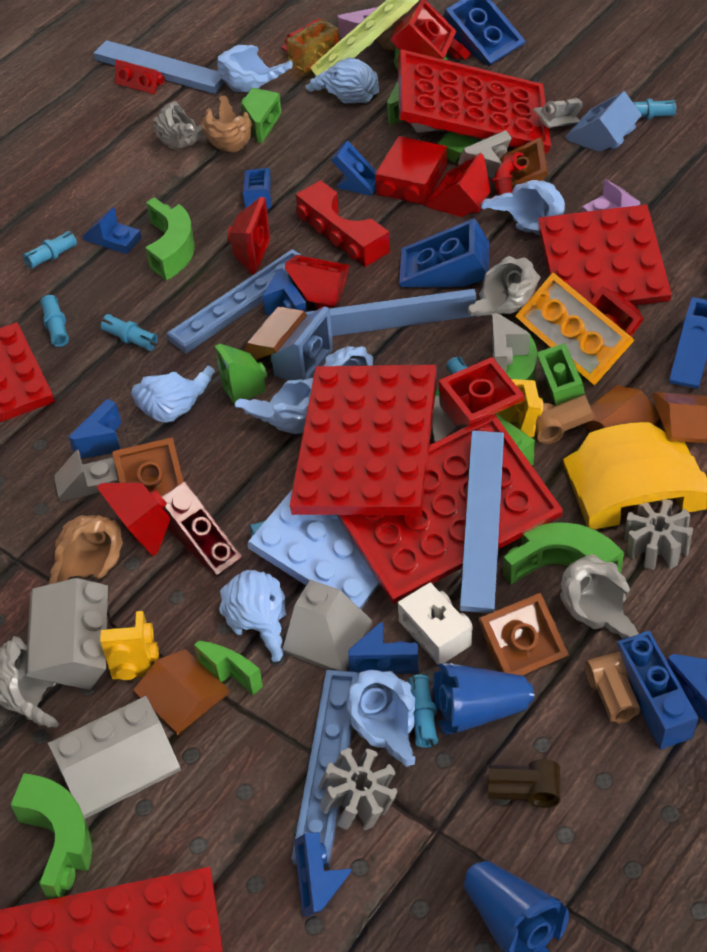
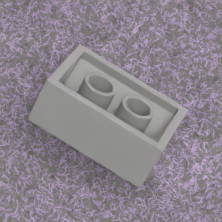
M74 578L32 589L30 592L25 676L87 690L92 689L106 670V658L101 646L100 636L101 630H107L108 585Z
M146 696L48 743L69 792L79 804L85 819L181 771L164 729Z

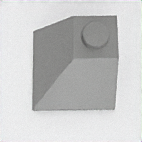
M310 579L295 603L283 646V653L327 670L347 671L349 667L348 650L368 633L373 624L372 620L341 590Z

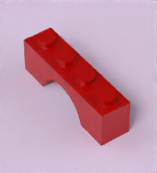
M321 180L296 194V212L299 218L308 222L318 233L326 236L336 247H340L351 259L367 267L390 253L389 231L372 218L352 221L339 217L337 192Z

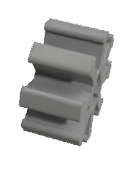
M661 500L660 513H655L649 503L639 504L637 515H633L632 512L628 513L624 540L628 541L627 554L631 559H634L636 555L646 552L645 568L654 570L657 555H662L668 563V568L671 569L678 566L680 553H683L684 556L689 554L693 528L689 527L690 514L686 509H683L681 513L671 516L673 505L671 500Z
M347 748L340 752L335 764L332 762L328 764L320 780L318 788L320 790L324 788L326 792L319 805L324 814H327L330 809L342 805L345 809L337 822V826L346 830L349 829L358 813L364 824L362 828L367 830L374 827L381 814L385 815L396 797L397 789L387 788L395 775V771L388 764L386 768L373 773L370 768L377 757L376 751L366 749L357 765L351 754L352 749Z

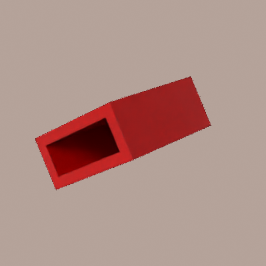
M398 136L376 172L377 195L425 205L447 168V146Z

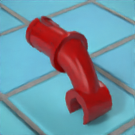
M521 152L506 156L498 167L495 177L492 179V182L495 183L497 196H501L503 193H512L511 179L513 175L511 173L522 170L526 166H520L516 163L518 157L524 156Z

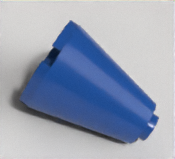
M439 663L438 667L441 671H436L433 676V703L436 705V710H441L443 720H437V723L442 733L446 735L456 734L526 711L529 703H532L534 699L533 686L530 682H527L523 675L452 663Z
M490 861L476 863L468 869L465 875L464 889L501 952H550L545 946L553 937L559 941L568 924L569 911L562 902Z

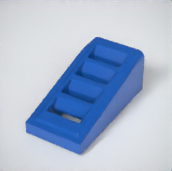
M270 168L245 171L243 185L245 209L259 197L266 199L267 209L271 208Z

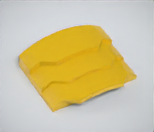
M649 422L621 424L593 431L588 434L578 451L563 459L564 468L585 523L591 529L620 525L621 507L671 498L676 499L681 512L683 509H686L688 513L707 509V477L704 472L700 471L686 443L669 441L665 431Z

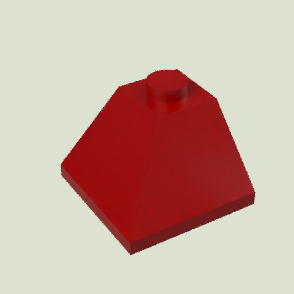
M419 0L396 26L390 40L399 50L402 49L444 59L456 30L427 0Z
M480 152L447 172L425 205L428 208L459 217H464L471 212L476 214L482 210L481 203L491 192L484 155Z
M259 197L236 216L233 226H229L227 240L231 242L234 256L251 275L258 272L271 240L266 199L264 197Z
M295 255L285 263L286 271L307 301L315 302V306L318 308L327 307L329 309L340 302L350 265L302 255Z
M601 286L590 302L630 336L634 334L644 320L638 308L619 293Z
M493 357L439 380L440 407L454 425L473 424L525 400V395Z
M143 483L99 484L96 488L128 530L154 557L159 552L171 519L163 509L167 502L156 489L150 493Z

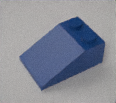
M460 0L445 9L442 16L456 30L454 39L462 44L471 55L489 66L526 42L492 0Z
M475 218L401 248L399 279L401 287H465L481 282L486 272L489 271V240Z

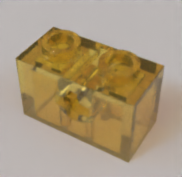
M321 19L286 40L288 60H292L293 67L304 74L311 71L310 67L339 42L338 28Z

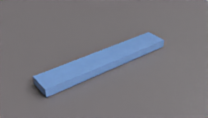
M108 40L93 53L97 61L115 66L116 59L148 67L158 70L167 81L213 94L225 84L218 71Z
M293 249L167 332L168 341L187 354L262 303L263 294L278 269L283 268L290 280L293 281L285 269V263L295 255L301 254Z
M475 289L331 308L329 310L332 336L474 317V315H469L467 310L469 305L476 302ZM309 311V312H305V313H306L307 315H309V314H311V313H313V312H315V311Z
M472 430L460 611L493 613L495 609L504 433Z
M326 670L295 837L297 839L305 833H320V842L325 844L327 861L325 866H323L324 868H330L340 806L330 809L327 814H324L319 804L326 789L320 790L318 785L330 762L335 764L340 752L350 748L353 726L346 705L349 687L358 681L359 672ZM294 845L293 853H292V864H293V865H297V863H296V854H295V845Z

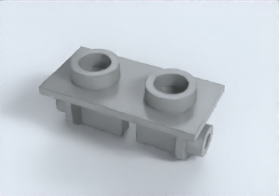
M572 98L566 102L564 100L548 101L544 107L534 108L533 111L539 117L540 122L547 126V128L572 125L580 121L577 118V114L582 109L583 103L578 98Z

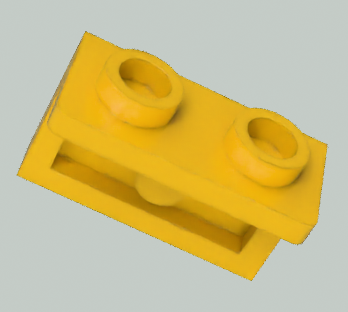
M511 379L525 395V400L496 414L528 436L534 437L537 417H540L543 413V400L538 397L535 380Z
M136 611L135 627L101 630L100 642L113 680H132L137 677H144L153 663L159 659L158 643L154 642L153 625L146 622L143 611Z

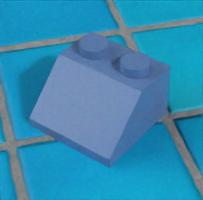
M622 91L591 108L565 137L570 142L598 152L609 147L613 150L624 142L623 136L636 128L635 123L642 114L626 92Z
M322 307L307 315L278 352L271 354L274 376L289 381L305 380L314 375L316 366H321L325 361V357L333 351L329 308Z

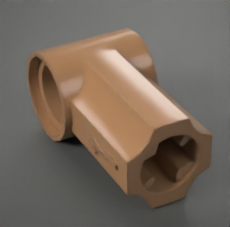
M584 394L557 406L544 403L543 413L536 420L535 433L538 441L543 444L555 443L563 437L564 431L594 420L595 418L586 395Z
M620 652L585 660V672L588 682L593 690L598 691L610 722L625 723L638 715L640 706L629 684V676Z

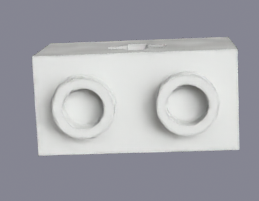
M431 582L398 602L399 622L437 665L447 662L472 646L473 626L471 621L464 613H459L452 606L447 594L443 591L439 592Z

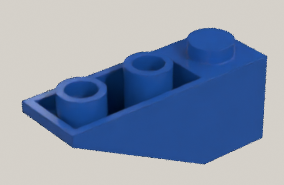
M692 297L685 317L669 383L699 389L707 363V300Z
M650 630L617 641L643 718L660 750L692 739L698 716Z

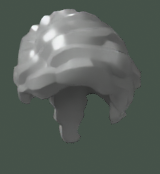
M176 101L165 104L153 120L156 137L163 144L167 145L169 149L178 150L179 148L183 149L184 147L192 146L202 138L204 133L202 126H196L194 119L189 118L185 110Z
M507 256L502 262L486 272L483 287L479 293L481 300L469 305L467 313L480 317L491 316L496 313L501 315L503 313L512 314L518 312L534 295L541 277L527 258L516 259Z
M591 554L571 563L567 567L562 577L560 598L573 618L585 623L592 629L606 627L611 633L619 634L623 639L639 634L634 624L623 613V603L626 600L625 593L628 594L630 588L625 577L618 572V567L615 563L605 562L596 555Z
M13 636L11 641H7V643L0 647V705L8 710L24 715L27 720H32L39 726L57 728L59 725L57 720L37 707L43 698L46 688L53 687L56 683L25 676L27 645L19 637Z

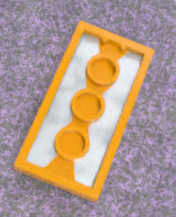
M552 273L515 316L548 346L555 347L566 343L577 371L593 385L597 384L634 341L630 335L555 273Z

